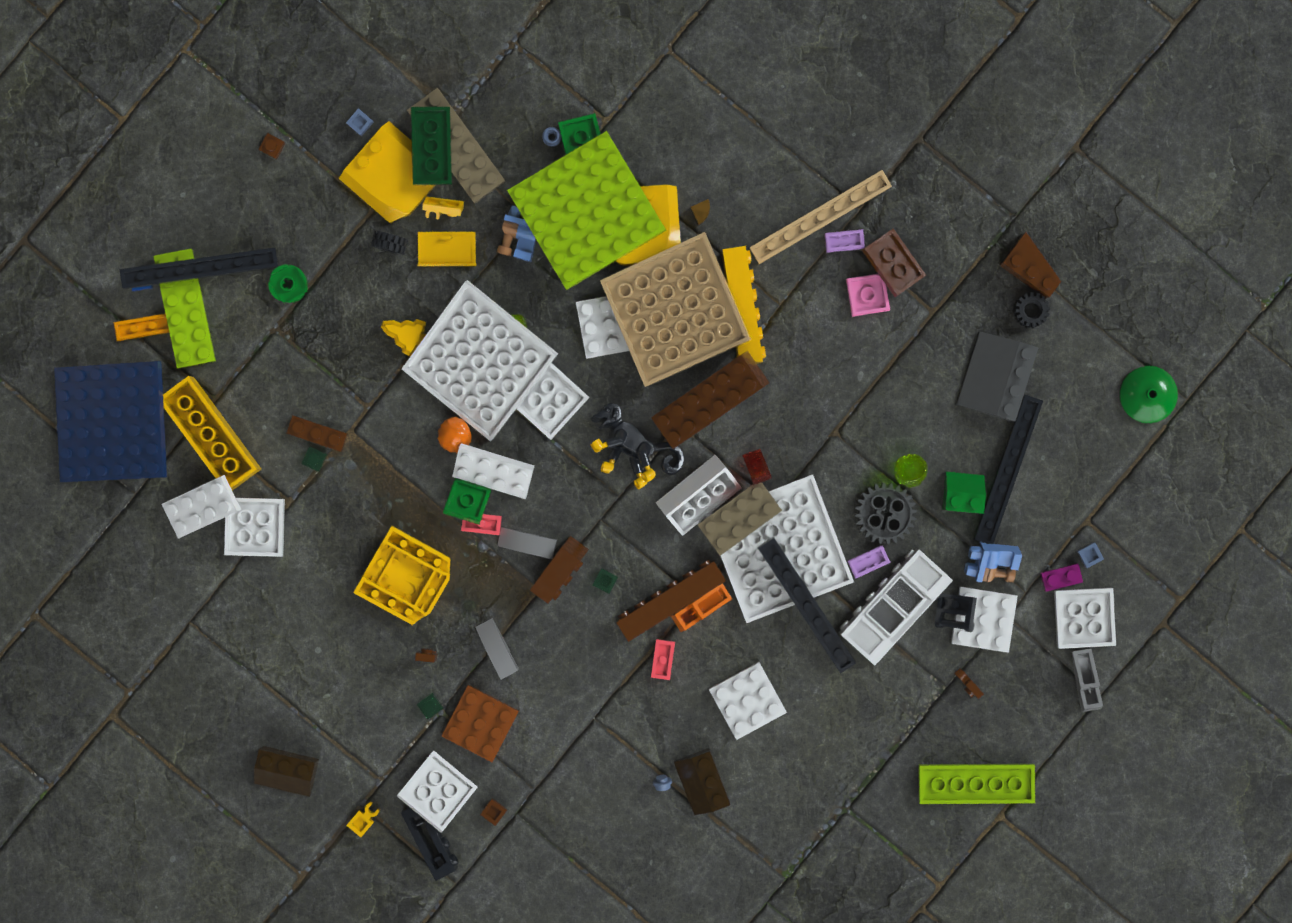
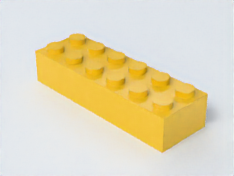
M746 246L723 249L721 255L725 280L751 338L750 341L735 347L736 354L739 357L748 351L756 364H760L766 358L765 347L760 344L763 333L762 327H758L757 321L760 319L759 308H755L754 304L757 300L756 288L752 289L751 284L754 281L753 269L749 270L751 253L750 250L746 251Z
M187 376L163 394L164 409L215 478L225 475L233 491L261 470V467L194 377Z

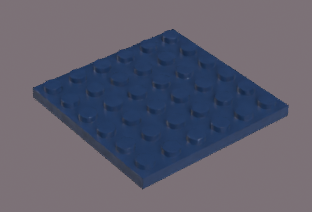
M161 361L54 368L60 482L167 477Z

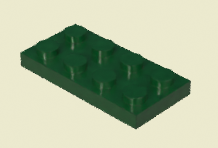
M411 107L413 185H452L450 107Z

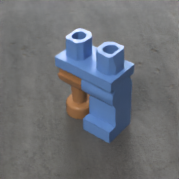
M511 206L508 215L505 214L502 226L504 232L502 246H498L496 253L511 256L513 250L510 248L512 239L516 238L518 242L513 257L532 262L536 238L526 221L520 218L521 213L518 208Z
M980 542L979 546H970L968 556L970 559H976L975 563H966L964 572L968 576L975 577L976 582H991L994 577L1004 578L1006 582H1014L1016 570H1019L1022 553L1018 546ZM998 566H1005L1006 569L1003 570V569H999V568H997V567H998Z

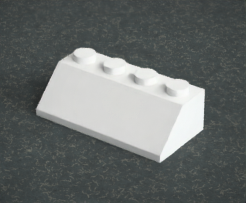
M714 455L660 498L656 504L683 536L706 517L705 515L712 513L742 487L720 459Z

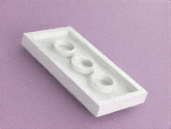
M461 443L452 477L526 499L534 465Z
M225 475L162 504L178 538L241 510Z

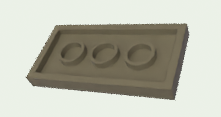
M759 479L697 525L721 556L779 514L782 509Z

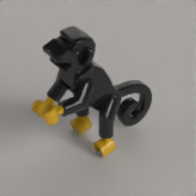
M608 403L591 417L594 423L602 422L599 426L600 429H610L609 439L604 440V443L597 439L590 444L595 452H599L604 448L612 449L608 457L609 462L603 461L601 472L610 473L614 469V463L617 462L621 452L630 456L629 461L633 473L638 477L634 480V485L637 489H641L655 477V471L650 468L651 463L649 460V456L654 452L669 450L676 456L677 460L674 467L669 466V462L673 459L671 454L666 455L662 459L661 468L664 473L674 475L683 467L684 454L679 446L672 449L668 442L653 444L646 440L636 427L622 421V411L618 404Z

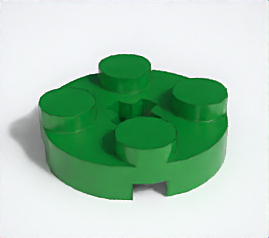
M285 264L278 266L270 275L268 283L270 293L281 302H297L308 290V280L305 273L293 265ZM286 279L293 281L290 289L283 286Z

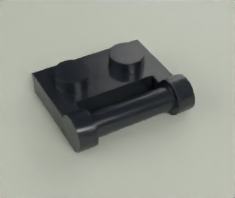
M941 593L938 597L935 627L964 629L965 632H973L977 598ZM947 613L965 616V622L945 619L944 615Z

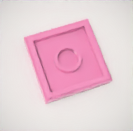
M879 274L846 279L852 317L890 311L887 287Z

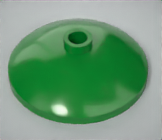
M1143 366L1134 369L1124 378L1120 387L1119 397L1122 408L1129 417L1141 423H1156L1168 417L1174 410L1178 399V391L1174 379L1165 370L1155 366ZM1150 391L1155 393L1153 398L1149 396Z

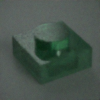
M309 447L301 464L320 472L328 454Z
M601 568L593 586L610 594L618 576Z
M431 693L417 703V706L427 720L444 709L434 693Z

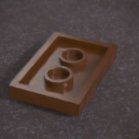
M894 228L862 250L894 297L926 276Z

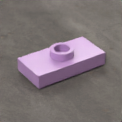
M863 229L824 234L826 253L865 248Z
M883 545L847 561L855 579L891 563Z

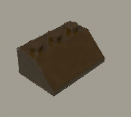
M263 746L259 749L254 768V784L310 797L319 759Z
M709 748L674 761L694 815L711 813L731 805Z

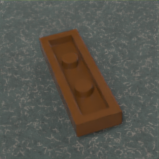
M292 415L286 433L340 452L343 451L348 433Z

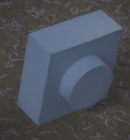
M358 108L346 123L362 137L374 121Z
M1095 542L1077 550L1085 568H1089L1104 560Z

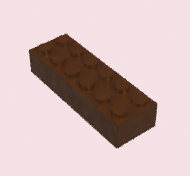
M747 351L651 418L672 449H674L768 385L769 381Z

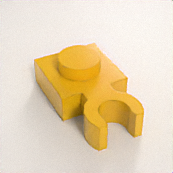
M372 802L366 805L365 812L359 810L346 825L359 837H362L374 823L371 817L377 816L380 812V808L375 812L370 811L369 808Z

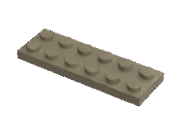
M438 88L411 106L450 107L452 173L474 204L506 182ZM410 107L409 109H407V111H408V113H409L410 115H411V107Z

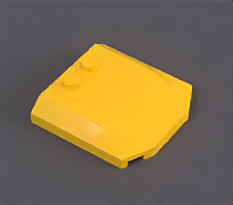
M390 121L385 123L339 177L345 185L389 223L410 216L435 187V185H413L412 140Z
M640 186L666 231L615 262L622 266H632L681 243L677 186Z
M391 525L353 593L413 625L431 613L450 578L451 558Z

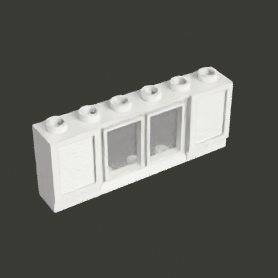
M917 548L915 550L911 549L904 557L906 560L902 564L898 563L891 572L893 574L889 579L884 578L878 585L880 588L876 593L871 592L865 599L867 603L863 607L859 606L853 612L854 617L850 621L846 620L840 626L841 631L839 633L873 665H876L953 581Z

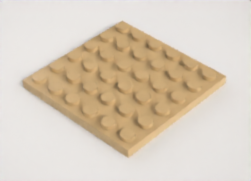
M705 232L600 280L645 387L751 340Z

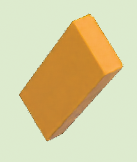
M166 313L113 322L118 342L169 333Z

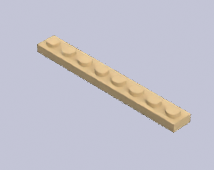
M883 170L761 240L749 249L758 264H761L888 190L892 185Z

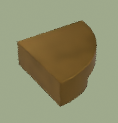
M709 199L691 207L698 225L703 223L708 217L710 211Z

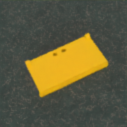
M418 232L417 266H476V232Z

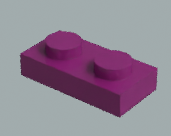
M1078 563L1040 572L1044 591L1046 592L1083 583Z

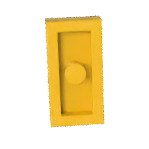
M426 196L422 210L426 211V218H429L430 212L436 213V219H439L441 214H447L450 217L461 216L464 209V201Z

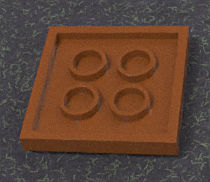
M468 684L442 737L493 762L519 710Z

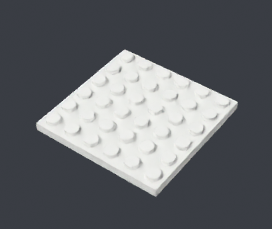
M467 280L402 367V370L489 441H492L558 353Z
M813 475L768 491L782 511L721 555L746 623L795 605L757 548L772 537L775 538L813 598L854 582Z

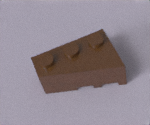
M1027 232L1021 234L999 264V266L1036 293H1039L1040 296H1044L1045 299L1049 298L1061 283V280Z
M570 536L530 591L548 604L552 599L556 601L562 593L560 590L561 586L568 585L573 578L570 574L573 570L577 572L583 565L581 560L589 549Z

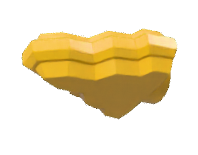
M418 319L414 322L405 320L401 323L395 320L383 321L381 325L382 330L388 336L394 338L395 344L401 347L402 352L410 357L427 335L423 333L426 322Z

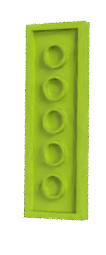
M193 249L154 256L155 264L195 259ZM199 279L159 284L177 369L216 362Z
M918 764L919 804L1035 803L1034 764Z

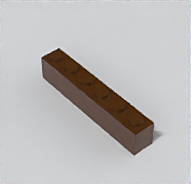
M708 559L699 565V570L695 572L690 570L685 573L683 580L679 582L674 580L667 585L668 589L662 593L660 590L650 596L652 599L646 603L644 600L634 605L635 609L630 613L626 610L618 615L619 619L616 623L627 641H631L724 583L726 579L714 560L710 562Z

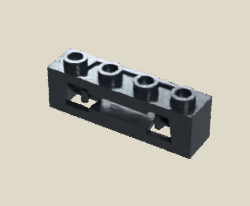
M409 806L404 808L401 814L435 881L455 872L459 862L454 853L451 854L448 848L450 844L446 836L443 837L441 832ZM424 821L427 823L425 826L439 852L435 856L436 858H433L434 852L421 826H419Z

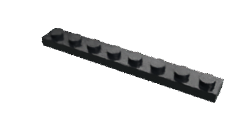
M267 248L119 270L122 288L129 289L277 268L278 260L276 248Z
M1028 395L1023 396L974 540L986 544H994L1043 400Z
M772 537L759 545L757 548L840 674L855 665L854 658L775 538Z

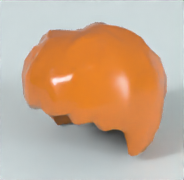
M451 417L444 420L440 425L437 439L442 448L450 453H458L461 443L468 446L471 443V431L463 419Z

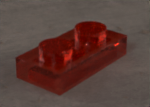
M761 449L742 455L753 485L772 479Z

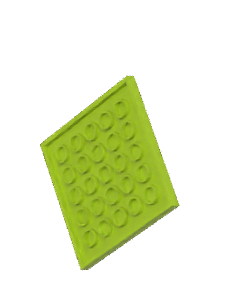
M607 131L507 190L566 290L666 231Z

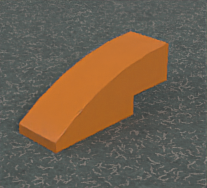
M722 583L670 617L680 632H683L729 602L732 597Z

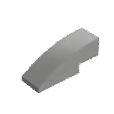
M501 527L497 546L553 559L557 539Z
M493 618L476 626L479 637L500 679L518 671L519 668Z
M1092 649L1073 651V667L1081 711L1101 709L1103 702Z

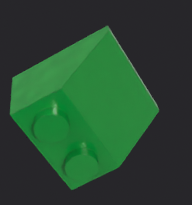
M946 472L942 510L984 514L986 499L984 475Z

